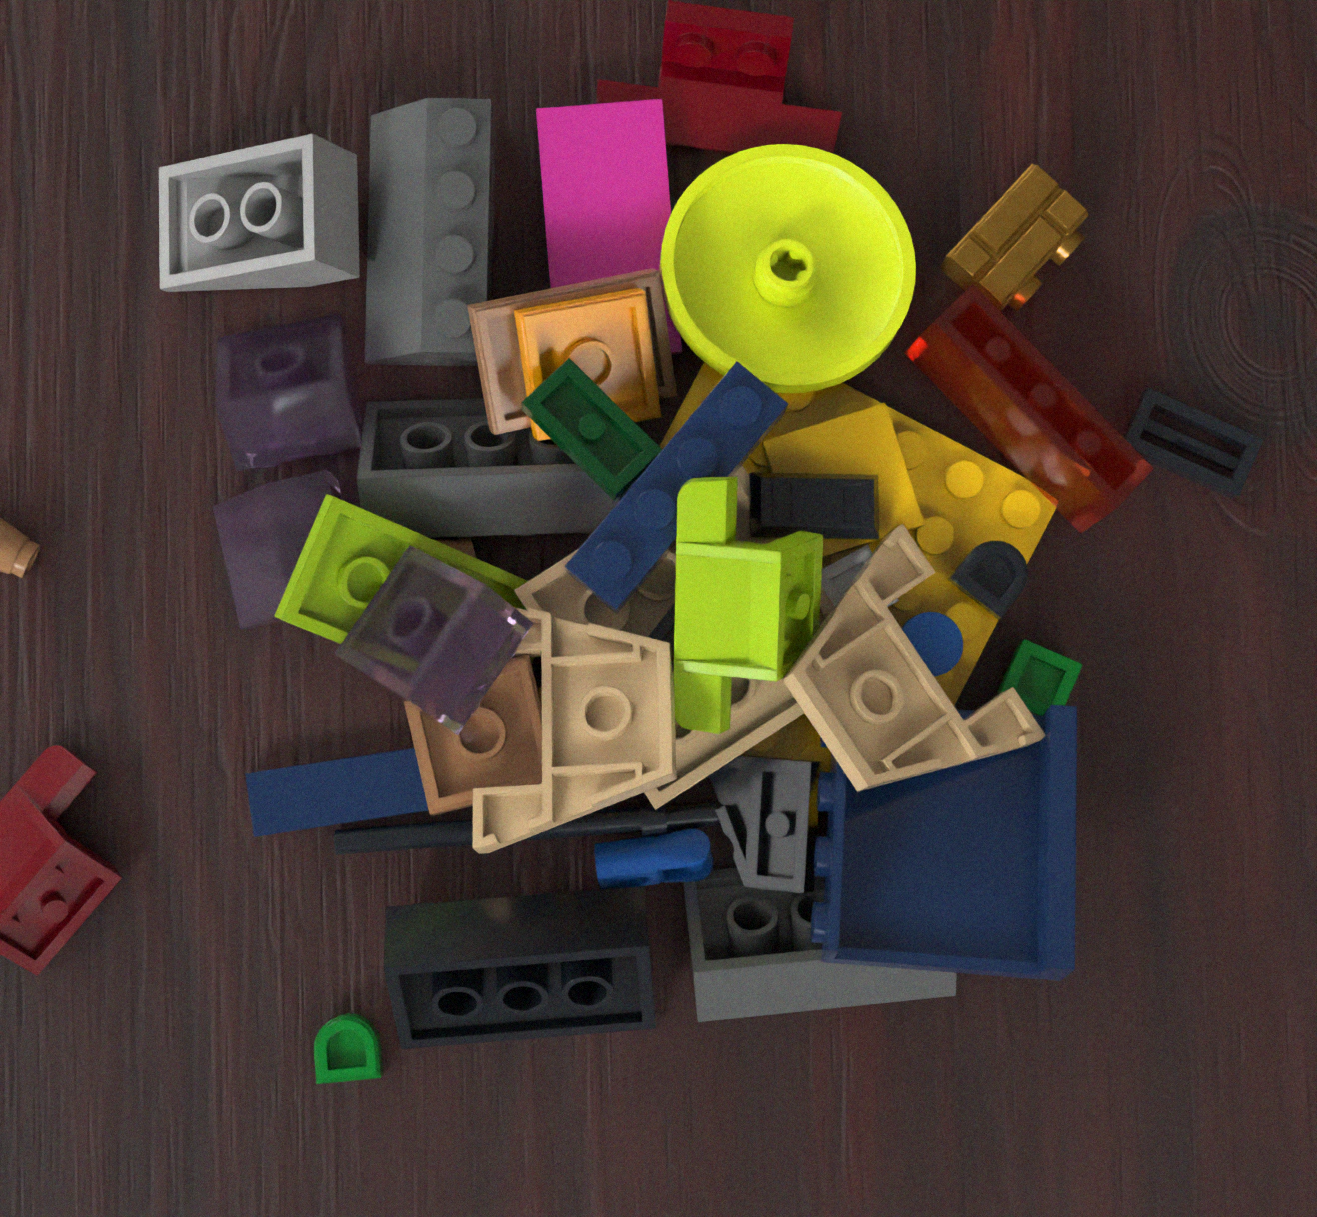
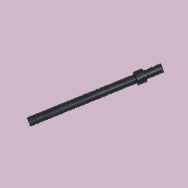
M649 799L640 800L639 807L600 809L521 841L642 832V837H657L667 834L668 830L718 826V816L715 811L717 809V802L665 803L655 810ZM473 819L337 829L334 832L336 855L473 845Z

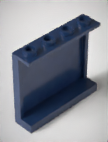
M1050 705L1043 716L1033 715L1046 736L1027 747L858 792L831 753L830 772L820 771L817 791V811L828 812L827 836H817L814 853V876L825 877L824 902L813 903L811 917V942L822 943L821 962L1061 981L1074 971L1077 707ZM956 709L963 720L975 712L972 710ZM820 737V747L828 748Z

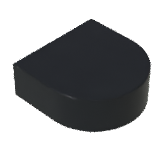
M988 541L972 549L951 574L948 581L995 618L1000 619L1023 591L1028 578V568L1023 555L1014 546L1002 541Z

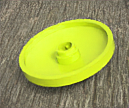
M776 144L754 147L730 155L710 166L687 187L677 201L665 229L660 253L659 272L663 300L669 317L684 342L708 366L725 376L736 362H739L774 392L806 393L832 387L851 379L875 362L888 348L902 325L913 297L916 262L911 234L905 219L887 191L874 178L852 162L836 154L803 145Z

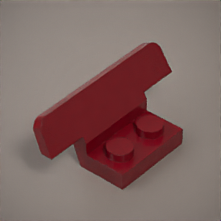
M668 0L658 87L597 79L596 104L662 99L665 142L669 146L735 154L759 146L791 144L813 147L833 153L842 116L840 111L782 104L794 17Z
M59 745L47 748L0 801V954L36 976L41 973L122 879L116 866L69 837L64 828L56 821L97 774L93 768L74 752Z

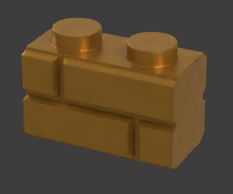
M1032 163L949 252L940 267L948 277L963 290H966L970 297L990 315L996 317L1007 304L1017 312L1043 284L1034 276L1050 258L1060 266L1085 239L1077 228L1089 214L1087 209L1066 190L1060 189L1059 184L1044 170Z

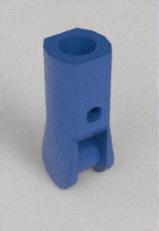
M685 829L657 837L649 836L595 843V862L600 889L660 884L661 882H697L703 880L710 875L714 865L710 852L711 844L709 838L703 831L698 829Z

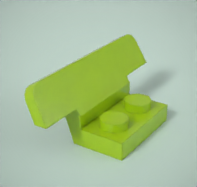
M738 476L692 478L683 484L677 497L673 678L675 720L685 729L721 734L730 729L732 677L775 682L783 679L820 626L823 535L800 530L765 545L750 541H737Z

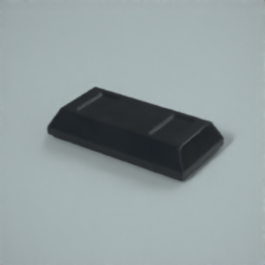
M750 472V538H782L801 530L821 534L823 539L878 540V475Z

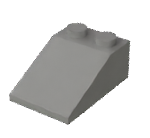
M308 134L159 167L160 289L166 292L294 288L360 278L357 155L315 134Z

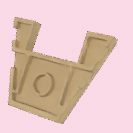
M903 524L884 536L782 679L857 792L1027 747L1046 736L1014 687L1001 692L963 720L887 608V605L935 573Z
M485 596L474 597L473 653L480 661L512 659L529 654L530 657H541L542 783L537 785L473 788V849L479 854L493 852L677 779L673 680L674 656L669 642L589 623L587 626L555 618L549 612L529 607L527 610L503 605L497 599Z

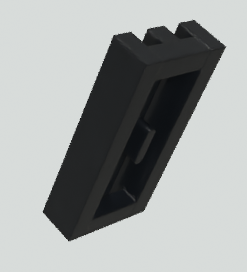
M1151 388L1142 391L1138 400L1139 405L1136 412L1130 418L1128 430L1122 437L1118 448L1230 499L1239 497L1264 439ZM1155 410L1242 449V453L1239 458H1236L1149 419L1151 411ZM1142 432L1233 472L1231 478L1229 479L1142 440L1140 436Z

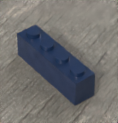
M736 362L564 566L567 573L613 612L618 614L676 545L677 497L683 484L692 478L733 477L783 417L788 403L739 362Z

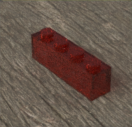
M974 284L949 306L904 352L1080 533L1117 509L1154 469Z

